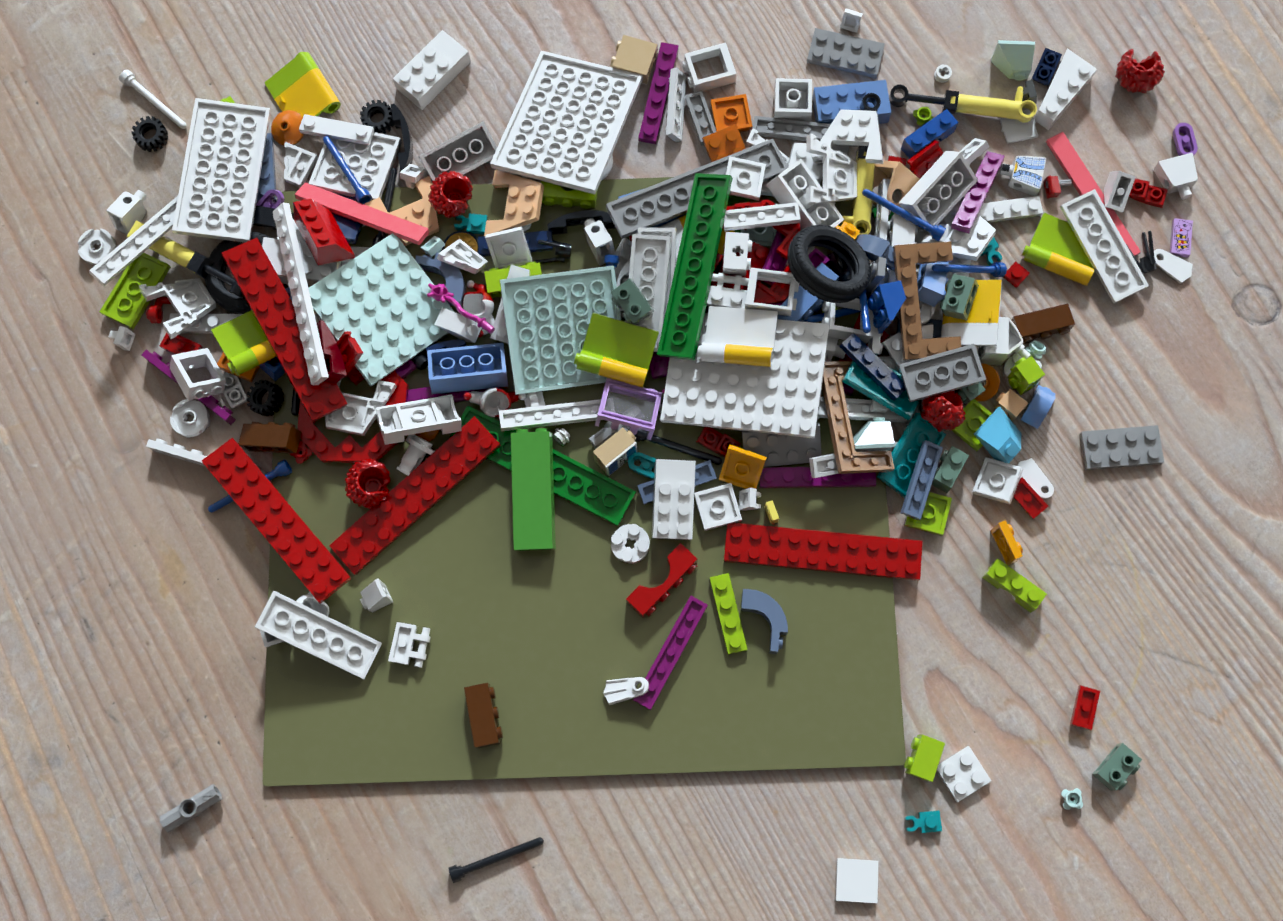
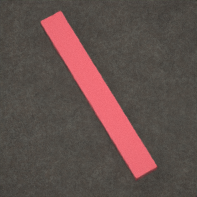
M1064 132L1047 139V145L1079 195L1081 196L1095 189L1105 206L1103 192ZM1105 207L1133 255H1139L1141 253L1140 249L1116 212Z
M304 183L295 193L296 199L300 201L303 199H313L332 213L390 235L393 233L398 238L420 245L429 234V229L308 183Z

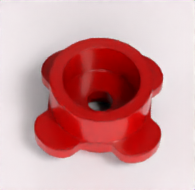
M300 441L297 454H289L295 457L298 464H302L312 455V450L308 449L303 441Z

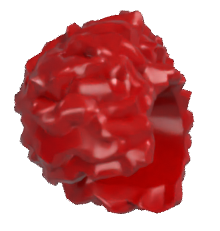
M1130 49L1122 55L1121 61L1117 64L1115 77L1119 80L1120 86L1127 89L1128 92L1147 93L1153 90L1154 86L1159 84L1164 76L1165 71L1163 70L1164 65L1162 64L1161 56H1159L1157 51H1154L1151 56L1138 63L1133 59L1134 50Z
M450 171L449 173L442 172L430 185L431 191L428 194V201L433 209L438 211V214H442L447 218L456 217L464 214L465 210L468 209L467 201L472 198L471 191L473 187L469 178L455 171Z
M954 391L923 399V413L921 417L931 423L938 432L956 429L966 419L961 396L954 393Z
M367 458L361 462H355L352 468L349 469V472L346 473V496L359 507L363 505V507L371 509L373 506L380 505L381 501L387 499L386 496L389 493L386 486L391 480L390 472L382 462L379 463L376 460L373 461Z

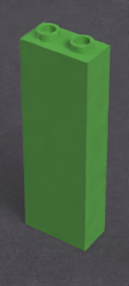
M537 428L535 432H528V429H517L516 433H511L514 550L556 549L552 433L547 431L546 428Z

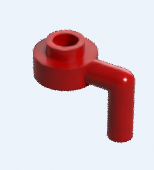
M158 297L155 305H151L147 309L146 317L152 324H160L162 322V305L171 304L167 297Z

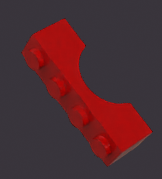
M681 543L667 556L670 566L667 580L653 588L639 585L626 598V602L642 618L646 615L650 617L657 609L655 606L660 601L663 603L670 596L669 591L673 587L677 589L683 583V577L687 573L691 574L698 567L696 565L698 559Z

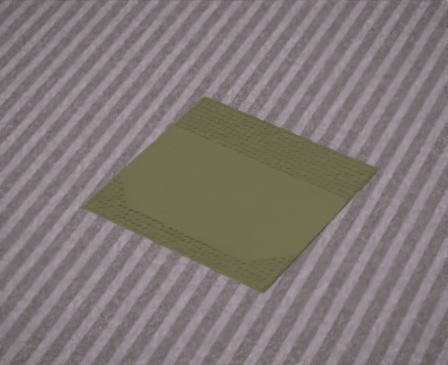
M822 176V180H821V184H820V186H821L822 188H823V176ZM673 177L602 180L597 190L595 208L583 209L580 206L564 207L558 204L548 206L542 203L539 221L531 223L529 230L524 233L548 231L547 224L558 217L583 210L608 212L606 204L617 200L619 196L648 188ZM471 184L473 190L471 191L472 198L467 201L469 207L465 210L464 214L460 215L468 218L469 213L487 215L488 220H503L509 187L495 188L492 184ZM561 186V188L566 191L574 190L572 188ZM394 187L390 212L422 199L416 187L414 189ZM384 188V191H383V194H382V197H381V200H382L383 204H384L385 195H386V189H387V188ZM297 191L282 192L284 203H289L291 213H294L293 202L300 201L295 197ZM760 195L759 201L750 199V203L769 199L773 203L779 204L774 196ZM854 199L835 202V207L842 216H853ZM436 211L439 232L427 236L420 245L411 243L405 247L414 259L416 255L421 257L422 255L429 256L421 247L433 236L440 238L444 242L451 233L461 231L456 230L454 224H461L462 221L456 220V217L447 218ZM365 225L362 227L356 243L348 244L351 247L371 248L373 239L376 238L379 230ZM585 225L567 226L566 234L552 235L555 241L572 244L570 259L565 258V263L552 262L540 264L542 274L606 267V264L599 266L587 242L584 231ZM857 227L860 230L859 233H865L863 227ZM616 228L606 229L613 240L616 252L622 239ZM474 234L477 238L484 236L480 234ZM553 247L552 251L530 252L532 261L558 258L559 256L555 255V247ZM814 247V249L817 248L827 258L833 252L824 247ZM491 256L483 257L488 263L486 267L476 274L459 268L465 282L466 293L477 292L476 289L467 287L469 280L486 285L484 272L495 268ZM424 271L434 285L444 284L446 286L444 277L437 273ZM761 280V283L770 289L771 286ZM871 292L869 293V295H867V301L868 298L871 296ZM502 297L492 298L494 301L492 313L494 320L496 319ZM450 305L455 313L460 314L455 306ZM822 309L818 313L814 312L812 315L821 314ZM860 312L835 318L834 325L854 328ZM448 333L434 344L460 339ZM488 333L484 334L481 338H477L475 343L466 342V345L475 346L504 342L491 339V334ZM838 339L837 345L840 346L845 340ZM504 343L508 386L501 388L505 392H515L509 345ZM426 349L420 352L428 357ZM833 356L831 362L839 361L840 358ZM428 366L421 371L416 368L403 379L409 386L408 390L430 387ZM649 366L643 387L662 392L666 386L667 376L653 379ZM284 373L275 381V384L281 387V391L284 393L281 396L284 398V402L280 401L282 407H277L279 411L277 413L274 412L273 423L278 425L291 423L297 429L299 414L296 416L291 414L293 386L286 373ZM346 376L341 379L339 389L342 393L374 398L378 382L370 386L363 379L356 386ZM605 383L542 391L545 406L599 400L602 398ZM856 389L853 390L851 396L845 394V398L872 400ZM608 392L607 399L613 398L615 413L623 414L635 405L642 412L644 421L651 422L654 403ZM662 393L660 404H663L664 393ZM519 399L517 402L512 403L508 410L526 408L525 401ZM469 400L454 403L457 415L460 418L467 406L484 413L480 405L471 403ZM658 411L653 435L718 456L722 459V463L719 465L712 463L717 479L695 486L694 493L729 484L719 480L725 457L714 453L696 442L704 427L661 422V412ZM325 416L314 423L334 447L338 446L349 435L363 447L381 431L377 418L365 436L328 429ZM499 416L492 417L500 422ZM819 418L817 423L820 424L821 456L834 454L828 418ZM849 419L852 435L854 436L868 420ZM600 420L599 426H595L596 421L526 428L528 432H535L537 428H546L552 435L556 432V428L559 430L565 429L570 434V442L562 446L553 438V449L607 476L595 462L593 455L595 448L589 441L590 437L604 428V425L608 422L607 420ZM713 428L719 433L726 434L741 443L739 448L743 449L742 431ZM440 429L438 435L429 441L433 444L431 449L436 451L449 439L451 433L442 434ZM407 436L404 437V442H399L378 461L379 463L382 462L390 472L391 480L386 486L389 492L408 476L396 469L401 464L402 457L410 443L405 441ZM647 440L636 441L638 452L655 459L696 461L695 465L706 462L703 459ZM272 452V470L275 469L277 463L284 459L292 469V473L289 475L277 476L272 479V485L351 577L350 581L324 601L329 606L330 612L328 617L381 642L382 645L365 679L357 677L286 642L267 647L263 750L264 786L905 765L906 753L893 578L724 562L727 525L704 531L695 497L692 540L652 538L653 502L643 504L637 487L640 484L652 481V479L630 470L628 461L609 476V478L636 491V495L618 527L554 494L556 549L514 550L512 472L488 459L479 464L359 573L354 575L329 546L370 510L363 507V505L359 507L346 496V473L349 472L354 463H323L312 452V455L306 461L298 464L295 457L289 453ZM427 453L422 462H424L430 456V454ZM635 461L634 465L640 466L641 462ZM810 463L770 466L763 468L810 467ZM876 472L875 487L759 488L758 483L757 492L761 493V497L756 498V503L761 504V508L747 511L740 510L742 521L736 523L890 538L886 484L877 478L879 472ZM732 485L739 507V491L744 490V488ZM772 500L779 516V521L775 524H770L764 508L766 502ZM627 524H636L643 528L650 540V547L646 557L634 564L618 560L611 548L612 535L618 528ZM628 539L625 546L626 548L630 547L633 549L636 542ZM681 543L698 559L696 563L698 567L691 574L687 573L683 577L684 581L677 589L673 587L669 591L670 596L663 603L660 601L655 606L657 609L650 617L646 615L642 618L626 602V598L639 585L653 588L663 584L670 573L667 556ZM270 545L268 600L273 591L294 601L303 595H307L309 590ZM729 573L748 649L747 651L730 655L727 653L709 579L710 577ZM379 579L386 585L393 603L372 613L368 608L364 609L360 601L363 598L360 592L374 580ZM743 589L757 590L769 595L784 611L788 624L787 635L779 636L783 637L782 649L778 650L777 654L769 653L771 630L767 620L760 614L741 611ZM690 596L708 604L652 709L649 710L633 701L634 698L609 705L603 694L606 681L635 677L645 678ZM397 622L416 625V634H422L423 627L430 628L429 636L431 638L430 643H427L425 652L427 656L426 660L423 661L422 668L414 666L415 658H410L409 665L388 661ZM414 640L412 651L418 652L420 641ZM489 683L490 687H494L496 698L493 699L494 707H498L499 718L496 720L497 726L502 728L503 738L500 739L501 744L477 749L474 747L464 687ZM639 683V684L637 685V689L640 688V686L642 685V683Z

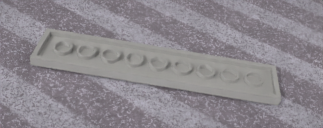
M773 138L729 155L766 164L763 182L775 178L789 168ZM729 156L607 203L606 209L621 239L638 233V228H650L687 213L695 173L726 175Z

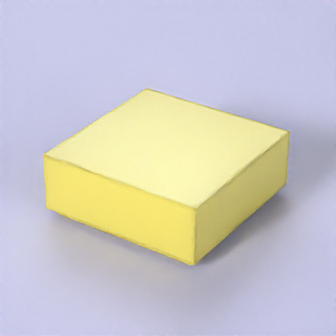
M773 500L766 502L764 508L770 524H775L779 521V516Z

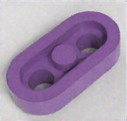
M1179 123L1173 130L1177 153L1179 156L1193 153L1194 156L1198 146L1193 128L1188 123Z
M269 190L258 201L256 206L276 209L281 203H284V195L279 190ZM275 196L278 198L277 202L274 201Z

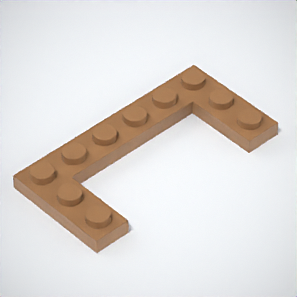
M951 241L894 245L896 281L901 280L906 300L899 309L903 361L917 360L960 348V336L922 339L916 264L952 262Z
M852 361L825 362L822 391L838 474L893 471L894 464L891 451L856 452L842 384V380Z

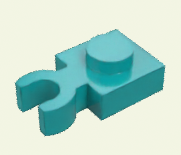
M469 213V217L465 218L463 215H458L456 220L462 221V223L454 224L456 230L467 228V232L484 235L488 216Z
M994 237L981 254V256L987 255V264L989 266L994 263L992 257H995L998 262L1002 260V255L995 251L999 248V245Z
M940 810L918 812V819L914 816L904 817L905 820L913 821V826L906 828V831L912 832L920 827L921 833L942 831Z

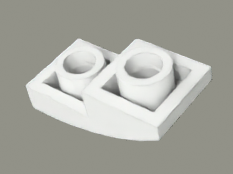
M228 372L224 373L226 384L223 394L233 409L245 403L248 396L237 376Z

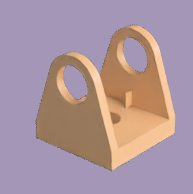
M884 160L883 164H875L873 189L879 186L883 178L890 179L887 200L901 207L899 202H893V192L899 189L902 193V199L920 179L901 162Z

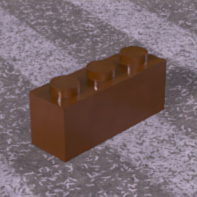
M1068 303L1017 315L1011 320L1020 332L1023 344L1030 343L1040 337L1041 339H1047L1057 333L1059 335L1067 334L1075 325Z
M253 421L252 424L243 423L238 444L248 451L297 454L302 432L291 423L278 425L273 422L262 424Z
M489 683L464 687L474 747L478 749L501 744L500 739L503 738L501 726H497L496 719L499 718L498 707H494L493 699L496 698L494 687H490Z

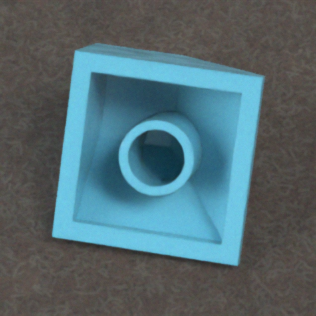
M998 407L974 433L994 460L1009 464L1021 450L1022 433L1001 407Z

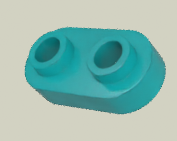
M635 452L629 456L628 466L630 470L654 480L652 469L655 468V458L640 452ZM640 461L641 465L635 466L634 462Z

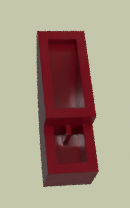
M320 320L317 323V328L328 372V378L324 381L336 384L346 376L345 364L333 334L326 323Z

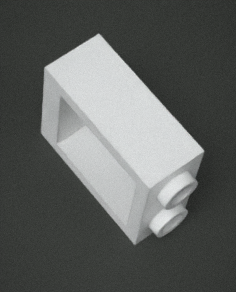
M726 43L689 52L684 55V61L682 62L683 70L688 72V85L690 88L693 87L694 93L736 83V71ZM719 56L725 73L698 80L692 63Z
M750 268L745 309L778 311V315L791 316L792 310H796L797 299H794V292H798L799 283L795 280L792 273ZM757 280L790 284L787 307L755 303L754 297Z
M856 298L846 303L823 302L822 311H824V318L822 319V324L830 325L828 337L846 340L854 332L865 344L871 340L874 331V316L869 307L871 327L869 333L863 332L861 314L860 330L834 325L835 306L861 311L859 299Z
M208 348L171 355L170 370L188 401L224 392L226 379ZM207 367L213 379L192 383L186 371Z

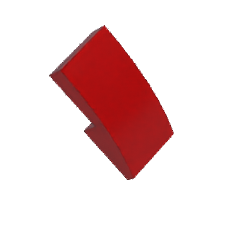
M1135 179L1129 197L1147 205L1163 208L1168 189L1149 185L1150 181Z
M704 427L696 440L698 444L722 457H726L729 445L739 447L741 444L730 436L721 434L711 427Z

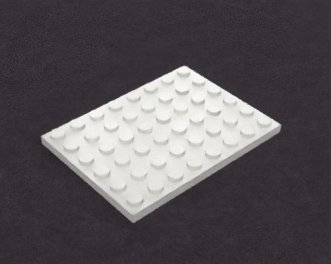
M541 51L491 160V168L596 194L642 83L643 76Z
M708 313L704 314L698 347L702 346V343L705 342ZM777 319L772 367L701 361V357H698V348L695 360L670 358L660 421L815 438L830 325Z

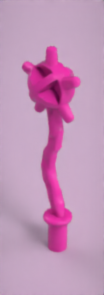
M428 284L431 288V292L427 294L428 297H432L442 303L447 300L456 307L461 315L477 322L479 328L482 327L490 334L494 332L495 328L486 322V318L481 319L465 311L452 298L454 294L448 292L444 284Z

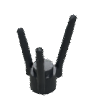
M1148 231V241L1146 233L1142 232L1146 256L1140 258L1139 263L1129 249L1142 274L1157 269L1151 231Z
M538 240L540 244L555 247V255L559 257L534 260L532 262L540 264L552 262L565 263V258L570 259L572 244L555 240L553 242Z

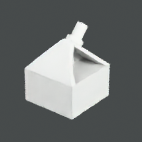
M999 317L997 346H978L980 362L988 365L1001 366L1014 352L1025 359L1031 355L1024 349L1022 336L1009 317Z

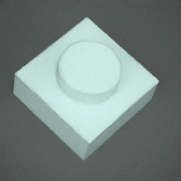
M433 236L421 249L432 257L436 253L441 252L445 243L440 238Z

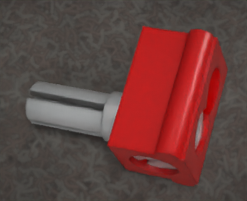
M1047 176L1043 181L1047 199L1058 197L1061 194L1060 186H1071V180H1058V176Z

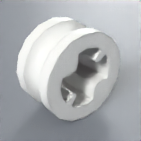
M944 64L938 66L934 73L936 81L940 83L947 82L952 75L951 68ZM942 71L946 72L944 77L940 75Z

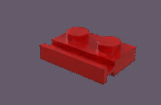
M932 141L907 161V164L910 165V171L919 179L944 154L942 148L939 147V141Z
M351 331L344 332L337 341L345 364L346 376L363 354L355 338L351 337Z

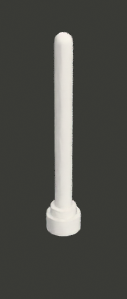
M125 70L120 74L119 81L125 86H132L181 129L187 127L183 120L140 85L131 71Z

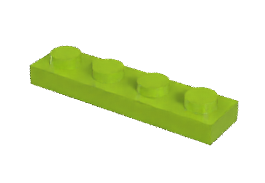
M729 573L710 577L727 653L730 655L747 651Z

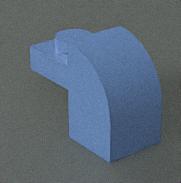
M1038 385L1022 415L1021 421L1038 429L1056 398L1055 393L1047 387Z

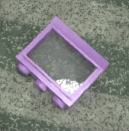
M607 378L595 426H599L600 420L603 419L612 422L611 429L617 430L619 424L630 426V431L634 435L637 434L638 429L649 431L647 439L651 440L663 392Z

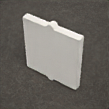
M1029 109L1022 111L1024 114L1030 115ZM999 118L1002 126L1001 132L1004 133L1007 144L1038 137L1035 126L1036 121L1033 119L1023 123L1015 119Z

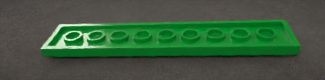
M695 173L657 355L661 357L695 360L733 180L731 175Z
M467 406L461 416V428L475 416L501 445L486 459L512 472L511 433H516V430L501 431L498 420ZM553 449L554 494L618 527L635 497L636 491Z

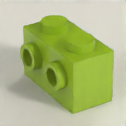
M1030 356L1027 359L1024 357L1019 359L1015 366L1010 369L1011 373L1007 378L1010 386L1022 395L1035 387L1045 376V373L1034 358Z
M923 734L914 737L911 743V749H913L911 756H908L905 761V773L927 782H933L945 743Z

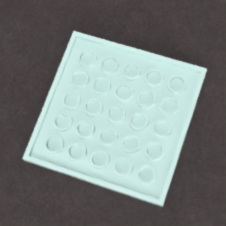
M393 233L308 288L314 313L320 320L326 323L336 342L344 332L351 331V337L355 338L363 351L355 367L370 386H373L379 380L425 350V348H428L448 334V332L434 324L442 308L453 311V309L446 300L442 303L427 296L431 292L428 284H434L401 240Z
M614 266L500 280L515 395L606 382L607 377L576 369L577 365L574 364L576 354H580L583 349L592 313L621 320L620 308L611 299L614 297L611 291L617 288Z

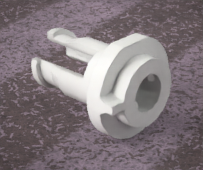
M415 434L407 436L405 441L410 443L402 457L401 464L396 468L408 476L421 464L427 453L431 455L435 452L431 449L433 444Z

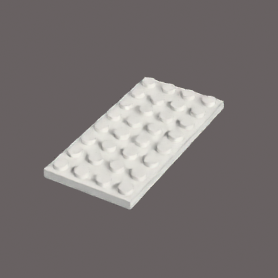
M195 98L172 228L173 234L238 242L250 241L270 108Z

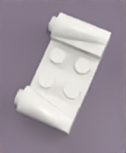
M452 394L376 407L377 421L385 445L404 442V436L439 429H441L442 434L462 431L461 418L457 415Z

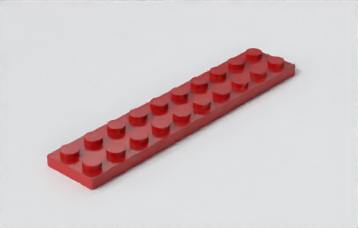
M258 238L222 252V257L311 421L314 422L347 406V402L337 383L323 381L319 385H311L294 306Z
M474 416L462 427V431L456 432L413 470L409 476L388 493L385 501H381L380 505L373 506L329 546L351 572L356 575L501 446L500 443Z
M233 437L201 461L320 604L351 580L348 573Z
M730 523L727 524L724 562L919 581L921 577L923 541Z

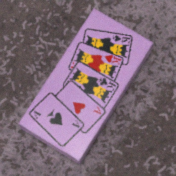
M1177 218L1172 220L1171 254L1181 257L1190 256L1193 221Z

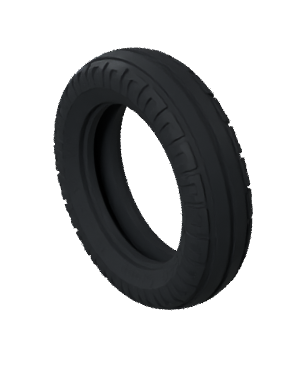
M812 225L799 231L789 245L787 260L793 277L803 289L816 296V298L831 303H846L859 297L867 288L871 277L869 259L859 243L847 233L827 225ZM819 246L836 253L848 266L851 279L846 282H840L821 274L811 263L808 257V248Z
M251 232L250 240L258 238L262 245L264 237H271L262 233ZM221 241L208 258L214 262L212 267L225 274L227 264L222 257V252L245 242ZM207 274L205 277L207 290L219 306L237 314H245L251 311L246 300L227 290L225 282Z

